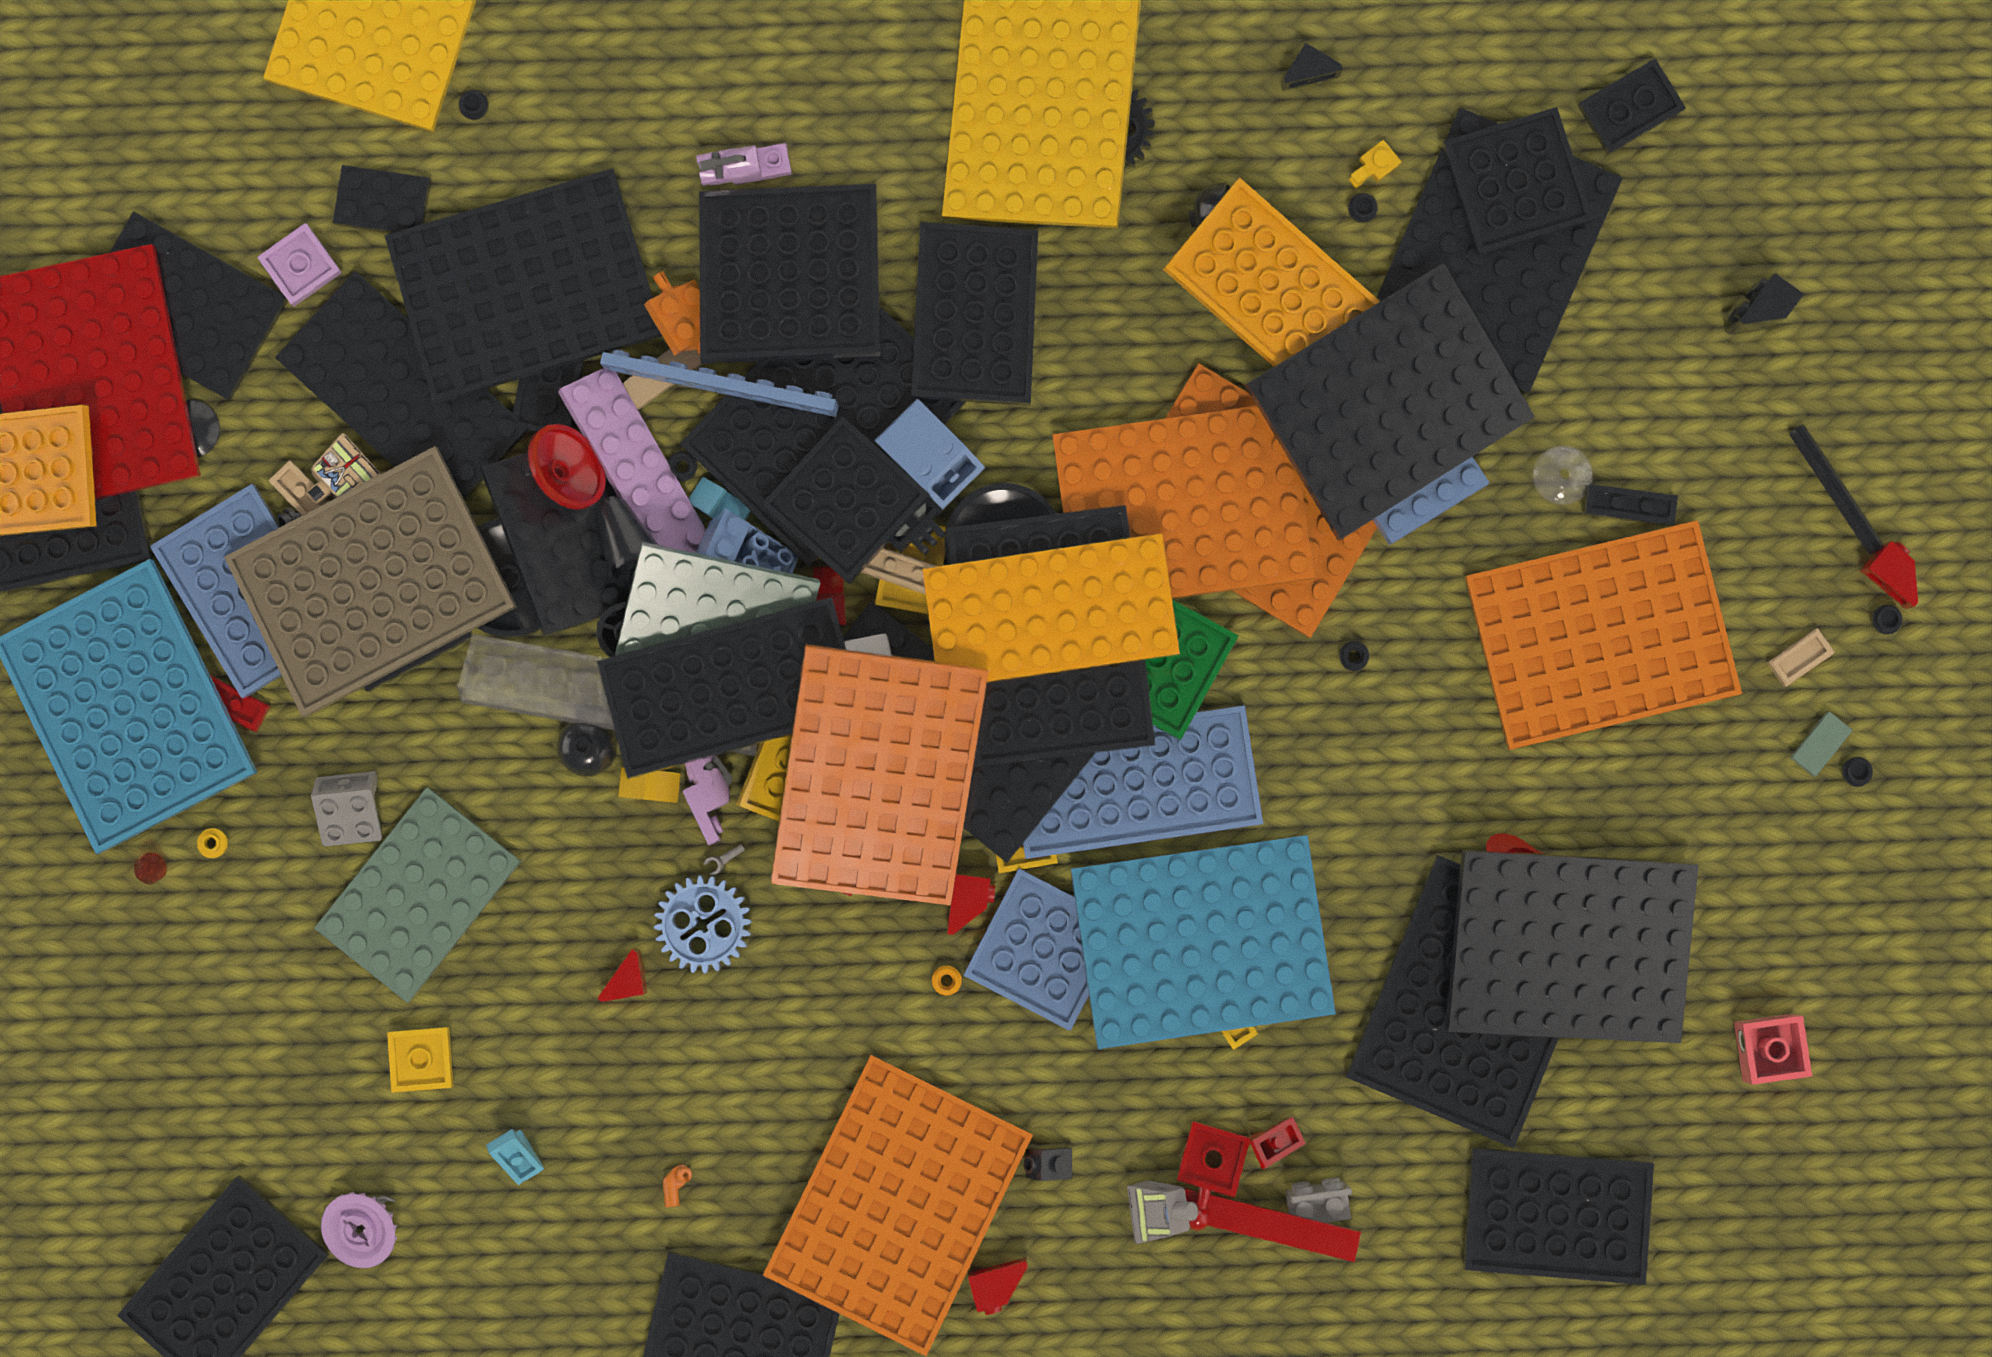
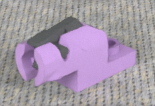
M786 143L757 149L753 145L696 155L697 163L701 170L699 174L702 185L733 182L735 186L792 174Z
M717 755L685 764L689 782H693L694 785L683 790V793L708 845L722 840L720 833L724 832L717 816L711 818L709 813L730 803L731 794L729 786L733 781V777Z

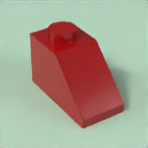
M1890 541L1884 543V546L1874 553L1860 571L1904 609L1913 608L1919 603L1915 560L1909 556L1910 551L1903 544Z
M955 875L947 934L954 935L985 911L988 903H994L996 885H990L991 878Z
M1026 1257L968 1273V1280L977 1313L984 1311L985 1315H991L1002 1311V1306L1007 1305L1028 1268Z

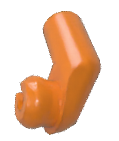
M675 1166L664 1177L663 1193L665 1207L680 1205L679 1189L692 1178V1171L687 1166Z

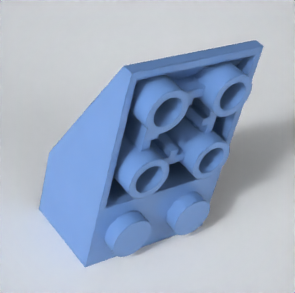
M916 399L875 440L905 473L930 494V498L941 509H944L985 468L972 452L919 399Z
M726 508L709 522L696 551L697 554L791 574L799 558L792 550Z

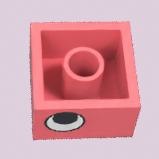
M1786 1014L1734 1022L1743 1082L1754 1085L1812 1076L1802 1015Z

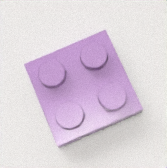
M306 223L257 257L293 307L342 273Z

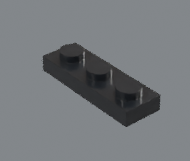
M1588 484L1583 515L1673 526L1675 525L1678 495Z

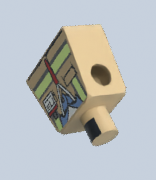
M343 433L311 468L313 477L318 483L306 491V494L318 506L329 496L335 499L381 474Z

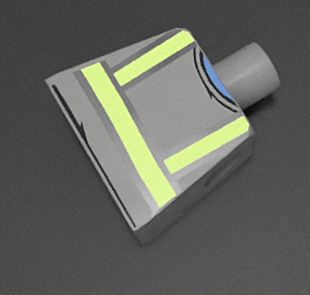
M1144 1181L1127 1186L1135 1244L1188 1231L1190 1228L1189 1221H1193L1197 1217L1198 1209L1194 1202H1186L1185 1190L1180 1186L1155 1181Z

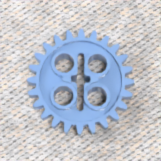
M698 876L697 884L694 885L691 878H686V888L676 883L675 887L678 893L674 894L667 891L666 895L670 901L659 902V905L665 910L664 913H655L657 918L662 919V924L655 925L654 929L662 930L663 933L656 938V941L666 942V945L661 950L662 952L669 950L673 952L669 959L670 962L677 958L681 959L679 968L682 969L687 963H690L691 972L694 973L698 965H701L703 973H708L709 965L712 964L713 968L719 971L720 961L729 966L731 965L729 955L737 958L741 956L736 949L737 946L747 947L746 942L742 940V936H750L751 932L745 930L744 925L752 923V920L745 919L743 914L750 911V908L740 907L745 897L735 899L736 887L729 891L725 890L727 881L723 880L719 886H716L714 876H711L708 884H705L703 876ZM704 895H710L715 900V907L711 912L704 911L700 906V900ZM720 909H726L725 914L707 925V932L702 929L687 939L681 940L682 934L699 924V917L707 919ZM681 911L687 913L690 917V923L685 929L679 928L675 923L676 914ZM721 920H726L731 924L732 931L728 937H722L716 931V926ZM695 937H701L706 942V949L702 954L692 950L691 942Z

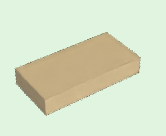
M1817 628L1768 661L1767 664L1783 687H1787L1835 652Z

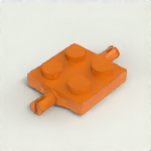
M664 271L653 277L662 293L648 300L644 306L674 356L690 350H697L700 355V287L695 279L681 286H671Z

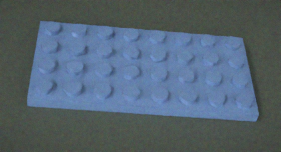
M1245 706L1197 712L1181 741L1153 726L1156 746L1096 753L1023 843L1025 859L1262 825L1263 819Z

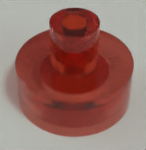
M153 852L144 854L134 863L135 876L144 884L151 885L165 877L167 872L164 859Z

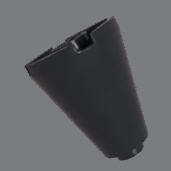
M616 496L609 497L603 500L598 508L607 574L610 581L614 583H619L618 578L624 577L627 582L633 581L641 543L659 544L625 499Z

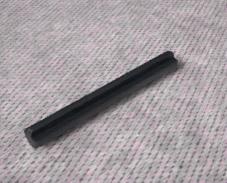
M1800 425L1789 433L1790 437L1867 553L1874 554L1884 546L1883 542L1804 425Z

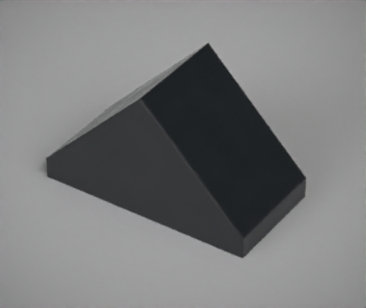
M1305 43L1283 78L1281 84L1282 91L1339 78L1343 71L1342 64Z

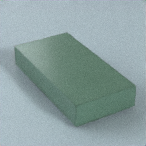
M1830 711L1826 712L1791 755L1790 759L1812 777H1816L1853 730Z

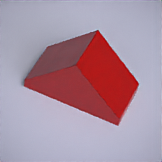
M634 948L630 951L598 996V1000L605 1002L648 993L640 950Z

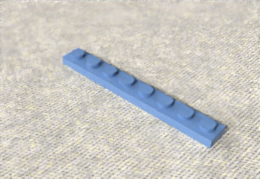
M612 350V354L602 353L600 364L605 369L833 417L837 416L839 405L835 399H832L833 395L829 393L815 391V395L803 393L804 390L802 388L787 385L785 389L774 387L773 382L758 379L756 383L745 381L746 378L741 375L729 373L727 377L718 376L716 371L708 368H699V371L689 370L687 365L679 362H670V365L659 364V360L649 356H641V360L630 358L629 353L620 350Z

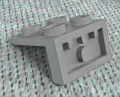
M376 771L316 777L311 799L323 846L382 840L383 834L374 799L378 784Z
M1339 1177L1322 1179L1321 1185L1314 1186L1310 1185V1182L1292 1184V1189L1285 1190L1288 1213L1322 1222L1351 1219L1348 1195H1352V1189L1345 1181H1340Z

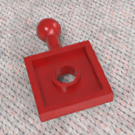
M1194 1121L1191 1122L1176 1181L1199 1187L1195 1202L1198 1214L1195 1220L1189 1221V1225L1192 1230L1200 1231L1206 1228L1209 1223V1214L1206 1208L1211 1191L1233 1198L1236 1196L1250 1138ZM1209 1151H1216L1221 1155L1222 1161L1219 1167L1210 1168L1207 1166L1205 1156Z

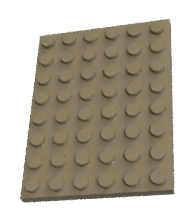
M435 446L224 557L302 717H307L517 607L439 449Z

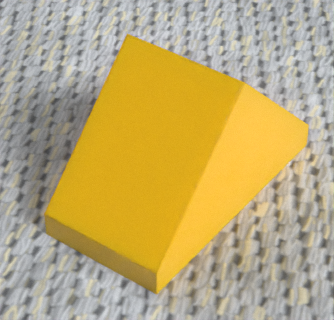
M621 767L618 797L678 803L681 773L657 771L628 779L625 768Z

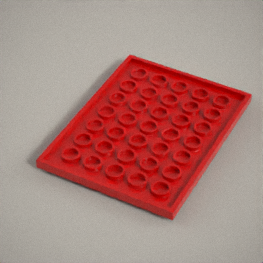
M153 244L0 276V402L2 412L4 414L76 405L89 406L95 499L201 477L156 247Z

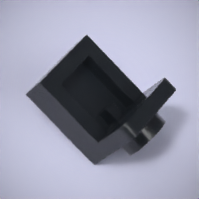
M1027 1148L1024 1159L1026 1178L1038 1181L1072 1179V1148Z

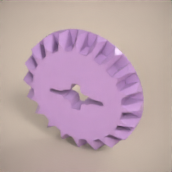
M354 1192L347 1195L342 1194L333 1200L325 1209L321 1222L323 1239L331 1253L343 1263L357 1268H369L382 1263L395 1248L394 1243L397 1239L395 1235L397 1225H394L392 1222L393 1214H388L385 1210L386 1204L380 1205L376 1202V1197L369 1198L365 1192L361 1194H355ZM362 1224L365 1229L358 1234L355 1230L357 1226Z

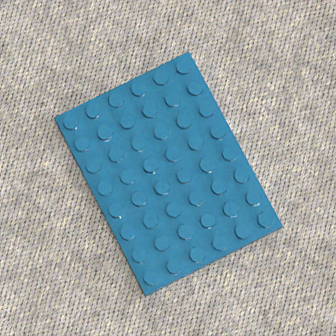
M149 559L0 636V659L95 854H101L258 773L154 560Z
M1308 835L1070 869L1097 1049L1336 1014Z

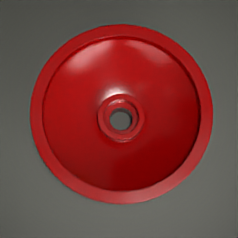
M561 424L547 425L534 434L529 444L528 459L532 475L540 489L553 501L570 509H585L596 503L604 492L606 476L605 470L588 439L575 429Z

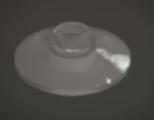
M1556 446L1548 449L1537 459L1533 469V481L1538 493L1547 501L1557 505H1568L1577 502L1586 495L1587 485L1592 484L1593 472L1589 460L1581 451L1570 446ZM1561 469H1567L1570 472L1568 479H1563L1560 476Z

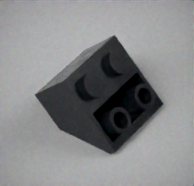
M1776 273L1767 279L1762 277L1744 295L1747 301L1745 300L1740 307L1737 306L1729 315L1727 321L1730 325L1725 332L1731 335L1771 329L1789 316L1804 293Z

